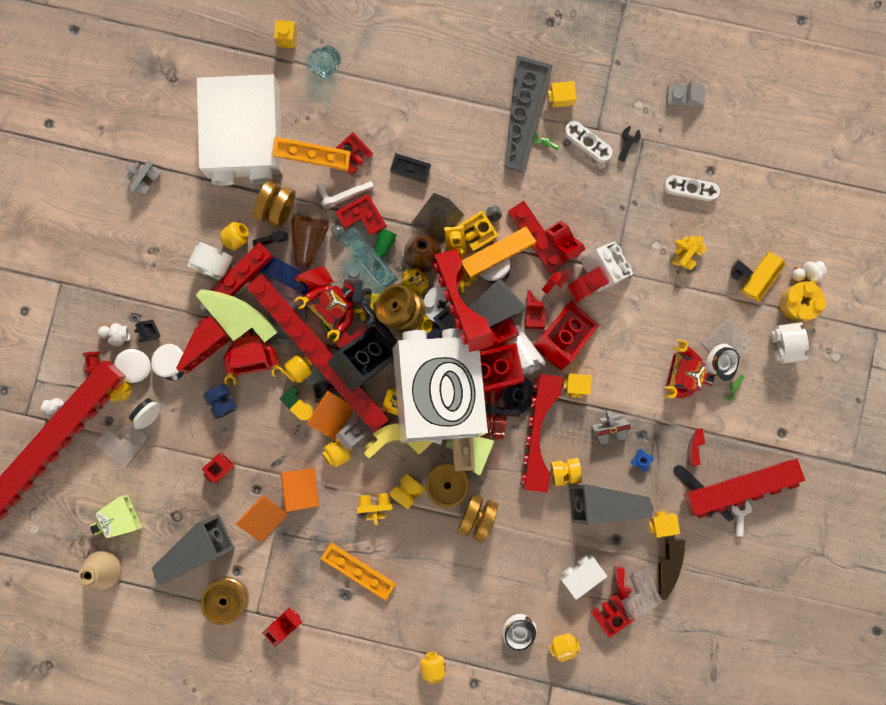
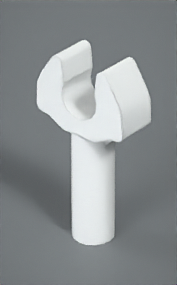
M745 501L746 504H744V509L741 511L738 506L734 507V504L731 505L730 510L736 514L735 536H743L744 517L752 512L749 501Z

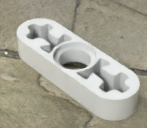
M571 121L567 124L564 132L565 136L600 163H605L611 158L612 149L608 144L577 121ZM577 128V133H570L571 129ZM583 132L584 134L582 135V137H581V139H580V141H579V140H578V137H579V135H581V133ZM584 138H591L593 145L590 147L585 146L583 143ZM599 144L598 148L593 152L592 150ZM606 150V156L601 157L600 151Z
M672 175L664 182V189L667 193L698 200L713 201L720 193L717 184ZM675 181V185L679 186L672 189V185H669V183ZM688 184L696 186L697 190L695 193L688 192ZM709 188H712L711 191L714 192L711 196H709L708 192H705Z

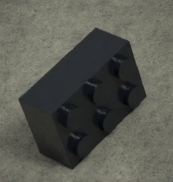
M373 326L339 349L327 363L353 393L394 361L393 348Z

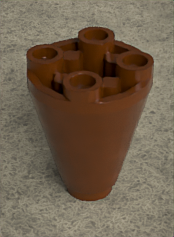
M293 214L291 230L293 257L296 266L310 268V265L313 264L328 232V220Z
M426 234L415 235L408 240L404 248L406 263L412 269L419 268L422 272L431 271L433 263L436 262L435 254L442 253L438 241Z

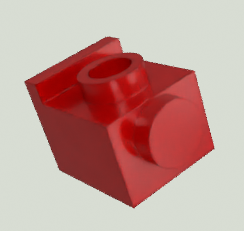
M218 453L202 468L204 471L203 476L210 483H218L235 468V465L224 453ZM218 465L222 469L220 473L216 472V466Z

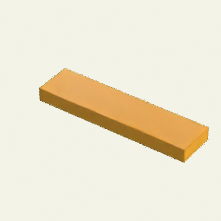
M274 137L271 157L348 171L351 151Z
M524 227L462 260L463 269L469 279H472L535 245L536 240L527 227Z
M332 542L320 559L385 601L397 584Z

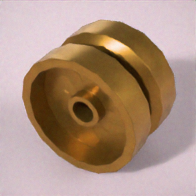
M268 180L263 185L256 199L253 218L262 222L269 220V225L278 229L282 228L292 211L296 191L286 186L281 189L279 183Z
M392 284L379 295L376 301L375 313L380 322L397 332L404 333L415 330L421 324L425 316L426 307L421 296L412 292L404 285Z
M453 464L436 466L426 480L428 497L440 507L450 508L457 506L465 499L468 493L469 482L466 474L463 471H455ZM450 482L451 488L445 489L444 483Z
M473 493L462 516L457 533L468 536L474 526L473 540L483 544L495 521L499 503L488 500L483 509H481L483 497Z
M224 577L211 583L204 590L201 596L200 607L208 621L216 625H226L234 622L245 612L249 604V594L246 586L240 580L233 577Z

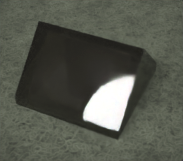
M433 193L414 218L412 224L427 235L435 238L442 245L446 240L444 227H456L464 213L450 199Z

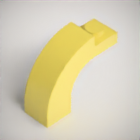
M399 424L387 425L373 433L378 440L376 442L374 440L369 442L365 446L367 450L364 454L370 459L388 442L400 440ZM432 442L406 443L420 455Z

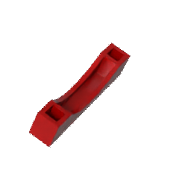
M453 249L435 254L436 262L433 263L435 274H439L440 287L445 288L443 293L446 302L450 301L449 309L451 315L456 317L454 319L456 328L462 332L460 337L463 346L467 345L469 352L493 346L492 332L486 318L468 308L458 294L459 284L464 276L463 263L458 250Z
M539 374L538 378H534L533 389H536L535 397H532L530 408L534 409L533 416H529L528 427H531L530 435H527L525 446L528 447V454H524L523 466H526L525 474H521L520 485H523L524 490L548 493L550 472L541 455L540 430L547 411L561 396L563 377Z

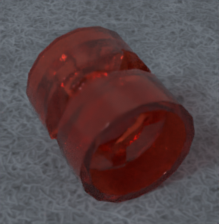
M486 413L488 433L480 437L487 438L491 436L494 440L503 441L507 416L495 415L492 417L491 414Z

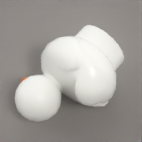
M809 261L803 265L802 269L795 267L792 278L795 281H802L806 277L810 282L818 284L822 281L823 276L827 274V268L821 261L816 263Z
M114 323L109 328L105 324V326L100 327L97 331L98 336L101 339H108V344L111 346L119 347L124 342L130 341L128 326Z
M60 398L45 400L41 406V414L46 415L48 420H50L63 406V400Z

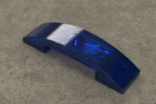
M273 257L260 270L261 273L283 283L303 296L311 291L307 288L306 283L295 280V277L303 272L276 257Z

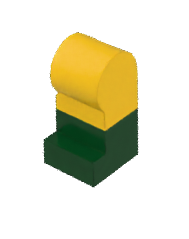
M292 385L279 399L300 420L307 421L312 416L314 408L309 404H305L297 396L300 390Z

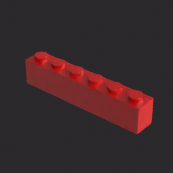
M798 458L683 493L690 516H697L699 519L709 516L708 512L713 510L716 513L725 511L728 505L734 504V507L746 504L745 500L752 498V501L764 498L763 494L769 492L770 495L781 493V489L788 487V489L800 487L799 483L806 480Z

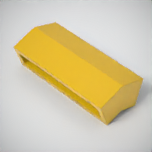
M770 251L766 253L740 292L748 298L760 302L786 265L784 259Z

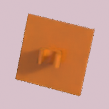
M327 391L306 424L335 440V435L341 431L354 409L349 403Z
M314 468L280 473L285 512L319 506Z
M262 495L235 524L262 543L289 514Z

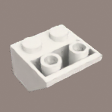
M615 241L593 250L580 259L587 273L599 266L609 281L607 285L597 290L598 292L634 274L631 270V265L626 261L620 246Z

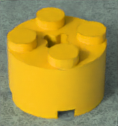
M800 282L783 291L779 307L783 316L788 320L805 322L819 316L826 307V301L823 291L814 282Z

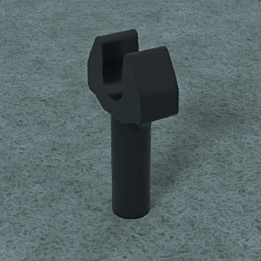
M631 126L625 128L621 134V138L625 142L618 160L625 162L631 145L638 143L641 138L640 130H637L634 137L629 136L628 133Z
M277 231L273 232L270 236L254 239L252 242L255 247L259 242L262 245L273 242L282 243L289 240L287 232Z
M485 405V411L488 414L520 417L521 414L519 409Z

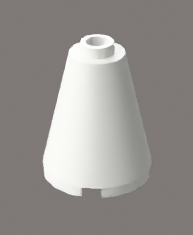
M515 325L519 336L503 344V346L517 343L523 375L527 376L541 369L539 365L542 364L544 366L545 361L519 325Z

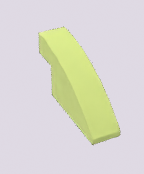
M202 289L196 294L197 298L233 341L250 328H253L264 342L277 333L278 328L265 315L240 299L224 293Z

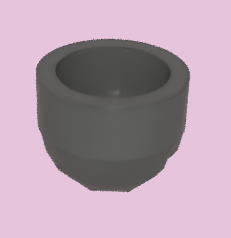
M493 205L487 208L486 215L488 220L495 222L501 219L502 213L498 206Z
M336 225L330 228L336 241H340L345 237L346 230L343 226Z

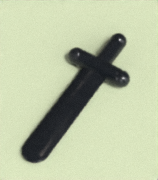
M361 301L360 306L369 317L365 322V327L370 329L375 325L393 348L398 342L387 326L378 320L375 311L367 301Z
M677 465L674 467V474L692 491L705 487L683 466ZM713 510L708 512L709 516L706 517L711 518L716 513V511ZM728 510L719 512L727 521L734 519V516Z

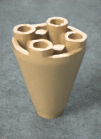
M98 551L90 554L78 572L79 582L94 590H106L113 587L120 580L121 565L119 559L114 553L107 551Z

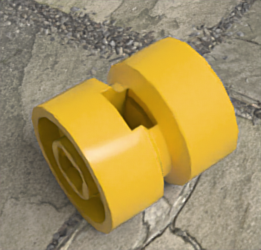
M578 458L567 459L565 463L562 460L550 462L552 480L555 487L566 485L567 482L570 484L582 483V472Z
M406 473L400 480L401 485L395 486L389 495L409 510L415 502L414 498L419 497L426 488Z

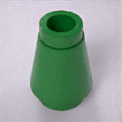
M386 229L379 232L374 254L385 258L396 242L397 234Z

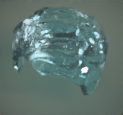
M329 45L313 50L307 57V69L323 79H330L341 63L338 50Z

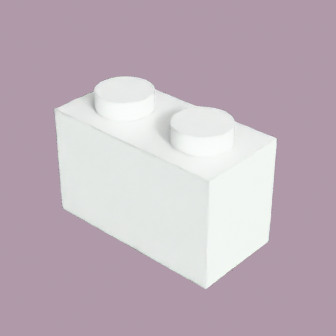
M585 555L577 561L578 565L574 568H567L562 572L563 576L560 577L576 600L607 577L606 573L591 555Z

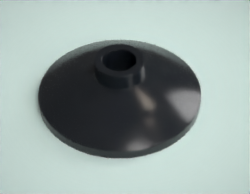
M524 377L525 382L504 388L502 392L504 406L506 408L519 409L521 414L530 408L531 399L534 397L533 386L526 377Z

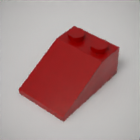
M571 300L533 345L536 350L561 371L572 362L599 327V324Z
M204 317L198 322L199 326L195 328L176 367L179 372L190 373L232 340L214 317Z
M517 343L480 352L484 394L525 382Z

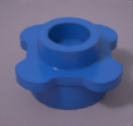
M638 449L634 459L631 460V464L646 472L649 470L648 466L654 461V457L651 454H646L643 449Z

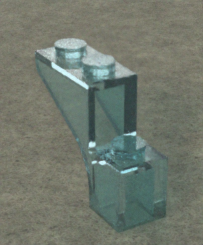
M355 227L339 238L369 277L382 290L398 280L394 272L372 249Z

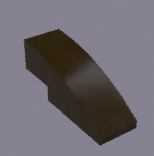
M665 538V558H658V597L662 600H667L679 578L685 554L684 539Z

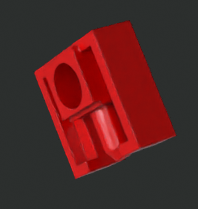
M354 132L336 147V149L342 150L344 146L350 145L353 148L350 158L360 166L363 164V159L357 154L358 150L367 160L373 156V152ZM349 161L347 172L353 175L357 168Z
M616 593L609 597L617 608L616 610H613L609 603H602V608L607 614L605 618L597 607L590 611L609 638L635 620ZM615 616L621 618L618 625H612V619Z

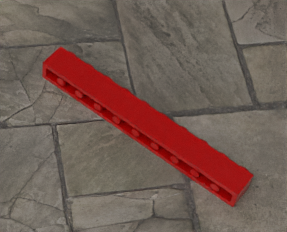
M260 274L246 286L374 433L391 419L363 386L352 393L327 363L334 353L266 276Z
M101 361L1 474L0 521L9 514L8 510L10 507L15 506L22 499L20 496L34 486V480L37 477H41L47 471L46 467L49 463H53L60 456L58 453L72 443L73 436L79 434L85 428L84 424L97 415V409L111 399L109 395L114 390L117 391L124 384L123 380L127 376L111 361Z

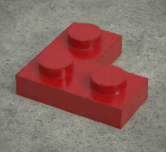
M369 194L335 211L345 229L361 220L370 236L387 228Z

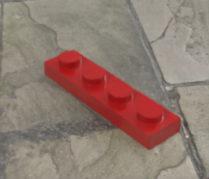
M525 201L508 210L509 215L518 228L527 227L536 240V244L531 247L550 274L566 264L565 259Z
M259 242L210 291L234 296L274 256Z

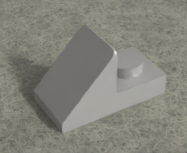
M690 81L688 85L669 84L667 86V105L704 107L705 87L694 81Z
M345 262L343 286L347 283L354 288L355 283H362L364 289V263ZM353 292L352 295L349 297L352 301H353V294H354V292Z
M359 416L339 431L335 437L349 450L372 432V429Z

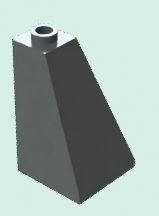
M500 278L468 308L478 315L485 317L489 327L493 328L508 318L512 319L522 314L526 306Z
M568 484L572 523L593 525L653 517V504L650 497L592 485Z
M219 514L196 523L151 568L159 586L235 549Z

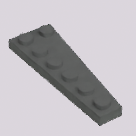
M518 55L515 66L505 168L523 173L553 65Z

